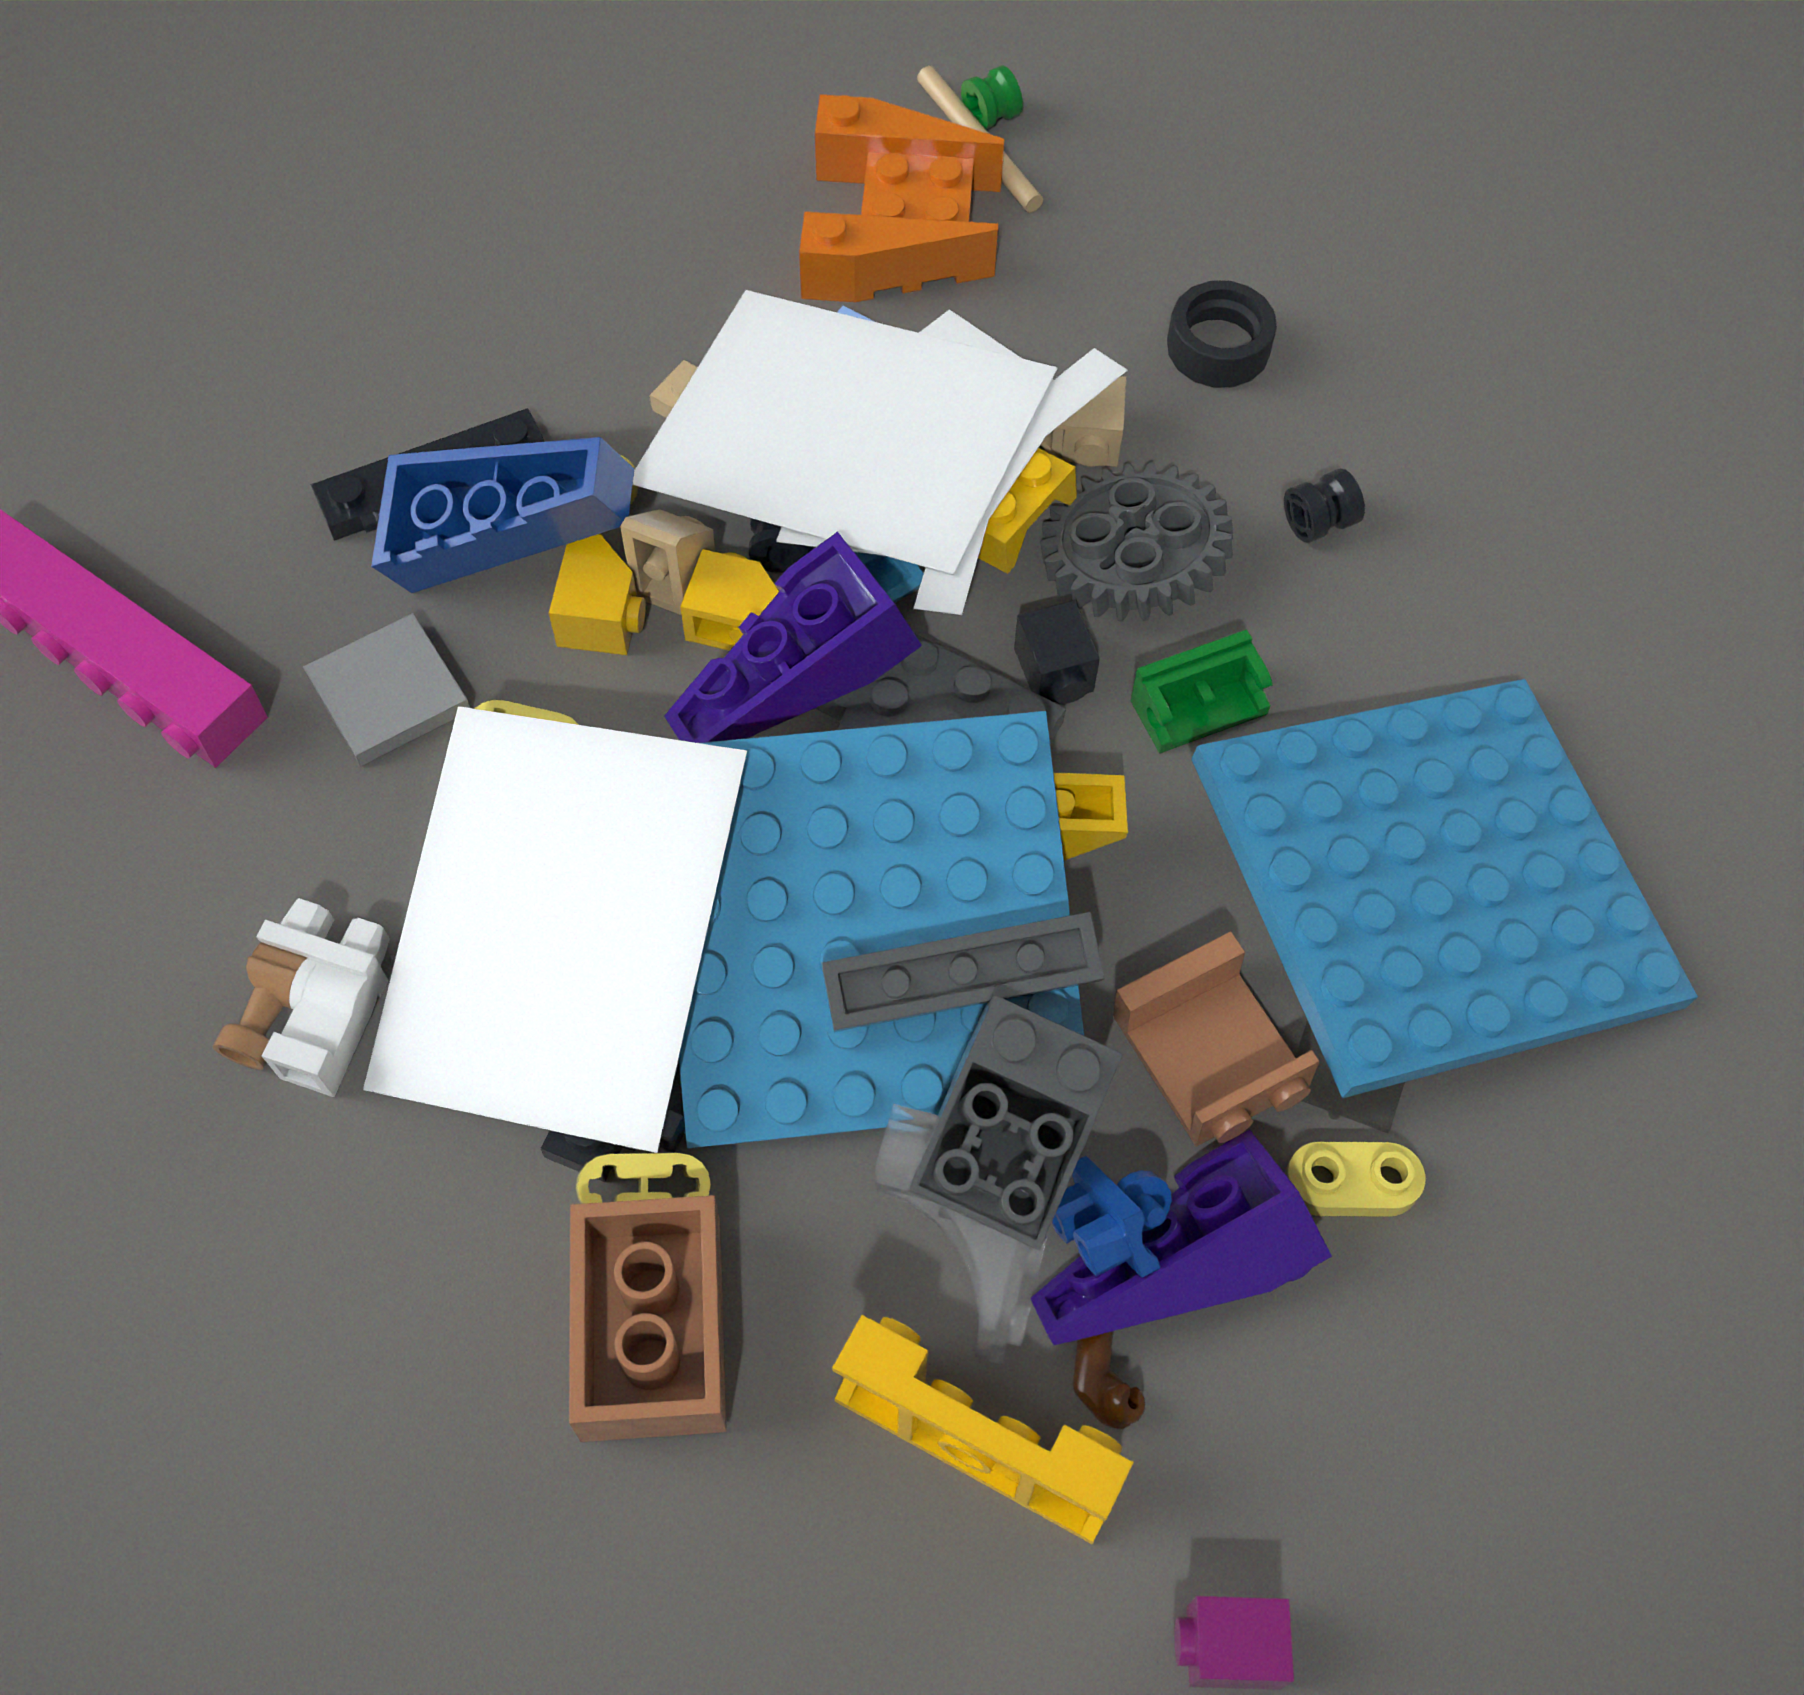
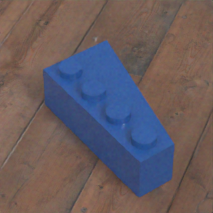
M601 437L389 455L371 567L410 593H414L619 528L624 519L629 516L635 468Z

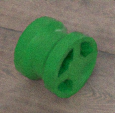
M1004 65L991 69L986 78L981 79L975 76L963 81L961 85L962 102L985 129L993 127L998 118L1002 117L1009 120L1019 116L1022 112L1023 99L1019 83L1011 70Z

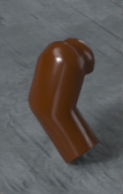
M1114 1331L1077 1340L1073 1375L1075 1395L1100 1423L1110 1428L1124 1429L1130 1426V1424L1139 1421L1145 1411L1143 1393L1137 1386L1130 1389V1386L1124 1383L1110 1369Z

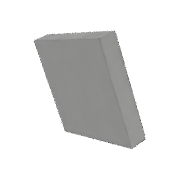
M413 613L303 666L309 681L360 767L455 719L458 706L470 708L467 698Z

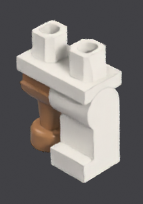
M298 898L283 918L281 924L268 920L264 921L256 936L261 943L257 945L251 957L248 956L246 964L248 977L254 989L239 1025L230 1023L223 1026L213 1044V1049L237 1064L256 1070H262L267 1062L281 1080L335 1098L372 1015L377 997H381L389 981L381 968V964L390 939L381 925L357 918L352 919L340 944L326 940L325 938L334 922L331 913L318 904ZM282 1008L292 1009L293 1012L282 1033L273 1032L270 1040L265 1037Z

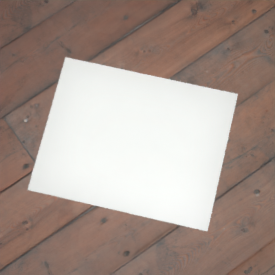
M745 290L634 470L633 485L824 539H828L838 531L849 546L954 575L1058 367Z
M458 706L363 1090L657 1153L747 751Z

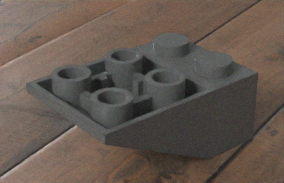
M995 995L984 1007L959 1063L908 1191L1039 1251L1123 1054Z

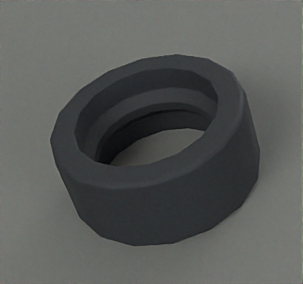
M1207 281L1192 286L1178 298L1172 311L1167 337L1168 355L1177 370L1196 383L1216 388L1235 387L1250 382L1265 369L1270 357L1277 330L1275 311L1263 295L1247 285L1233 281ZM1207 320H1223L1237 324L1249 333L1253 341L1237 348H1218L1201 341L1194 336L1190 328Z

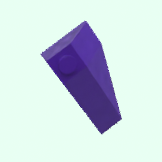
M838 531L791 565L775 583L779 589L778 594L759 616L751 612L738 627L743 635L724 658L710 660L664 715L679 740L705 743L750 738L874 682L922 646L895 603Z
M1249 1129L1191 1162L1174 1176L1179 1188L1171 1194L1172 1202L1165 1221L1151 1230L1142 1232V1243L1157 1257L1160 1269L1141 1278L1127 1262H1124L1095 1276L1085 1265L1082 1257L1079 1256L1030 1299L1049 1339L1055 1346L1271 1292L1287 1282L1302 1278L1313 1267L1329 1259L1332 1255L1299 1191Z

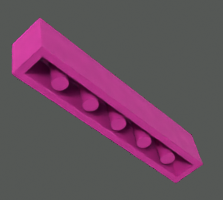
M0 509V623L15 635L19 634L22 630L33 636L31 638L33 644L49 660L57 665H60L64 660L75 667V674L93 692L102 696L105 692L109 691L119 698L117 703L130 718L143 727H146L150 722L154 723L163 730L161 734L168 744L188 759L197 754L216 768L268 718L250 683Z

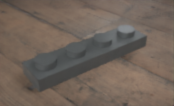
M1091 912L821 962L834 1032L985 1004L995 995L1006 1000L1100 982L1105 979Z

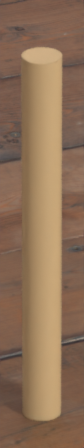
M926 66L919 72L917 76L918 82L951 122L988 133L932 66ZM1003 151L1001 182L1026 212L1032 213L1038 210L1043 203V197Z

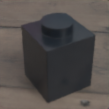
M1075 600L1017 615L1014 650L1030 690L1052 702L1061 704L1077 701L1087 693L1094 692L1100 658Z

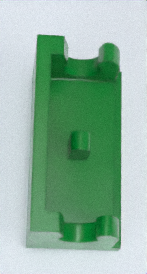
M1247 629L1137 668L1130 701L1159 754L1268 714L1271 705L1263 689L1272 686L1273 683L1270 673L1252 643L1253 638Z

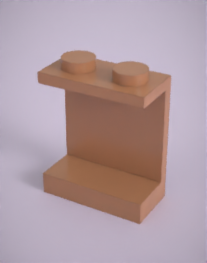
M1231 931L1116 991L1113 1018L1196 1147L1214 1137L1219 1143H1224L1237 1137L1252 1125L1253 1119L1251 1117L1272 1106L1276 1112H1282L1298 1104L1311 1092L1309 1086L1319 1064V1060L1312 1050L1298 1058L1294 1056L1239 975L1245 951Z

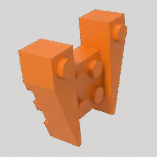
M820 95L815 127L816 181L864 184L861 215L804 211L799 249L801 299L860 302L874 299V291L900 287L903 294L922 290V282L954 277L957 284L995 277L998 224L970 222L972 191L1001 192L1004 138L875 98Z

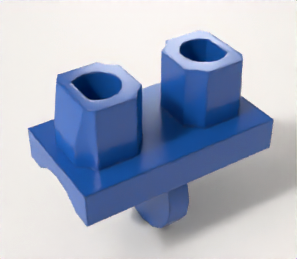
M1087 1156L1078 1159L1072 1173L1075 1184L1066 1188L1052 1220L1056 1233L1066 1244L1075 1239L1080 1256L1095 1276L1124 1262H1127L1141 1278L1160 1269L1157 1257L1142 1243V1232L1151 1230L1165 1221L1172 1202L1171 1190L1167 1183L1152 1171L1139 1170L1128 1174L1119 1180L1116 1185Z

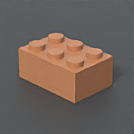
M714 1195L570 1204L569 1424L580 1442L727 1432L721 1230Z

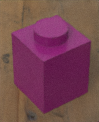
M1196 1596L1186 1606L1187 1617H1176L1177 1666H1188L1189 1687L1281 1690L1294 1682L1289 1599Z

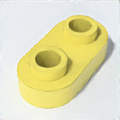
M1312 1142L1299 1148L1285 1169V1175L1299 1191L1310 1214L1315 1216H1398L1408 1211L1415 1204L1424 1190L1426 1181L1424 1167L1419 1158L1405 1146L1391 1142ZM1389 1166L1396 1169L1401 1175L1402 1182L1393 1184L1386 1181L1381 1174L1380 1168ZM1312 1167H1326L1331 1171L1334 1181L1331 1183L1318 1181L1312 1174Z

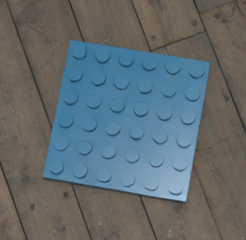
M1526 679L1197 746L1191 758L1342 1098L1687 1008L1698 998Z
M1046 711L700 743L746 750L747 755L679 1054L687 1148L935 1123L959 1063L987 1003L834 1032L821 962L1070 916ZM1078 986L1006 999L1013 1004L1084 1036Z

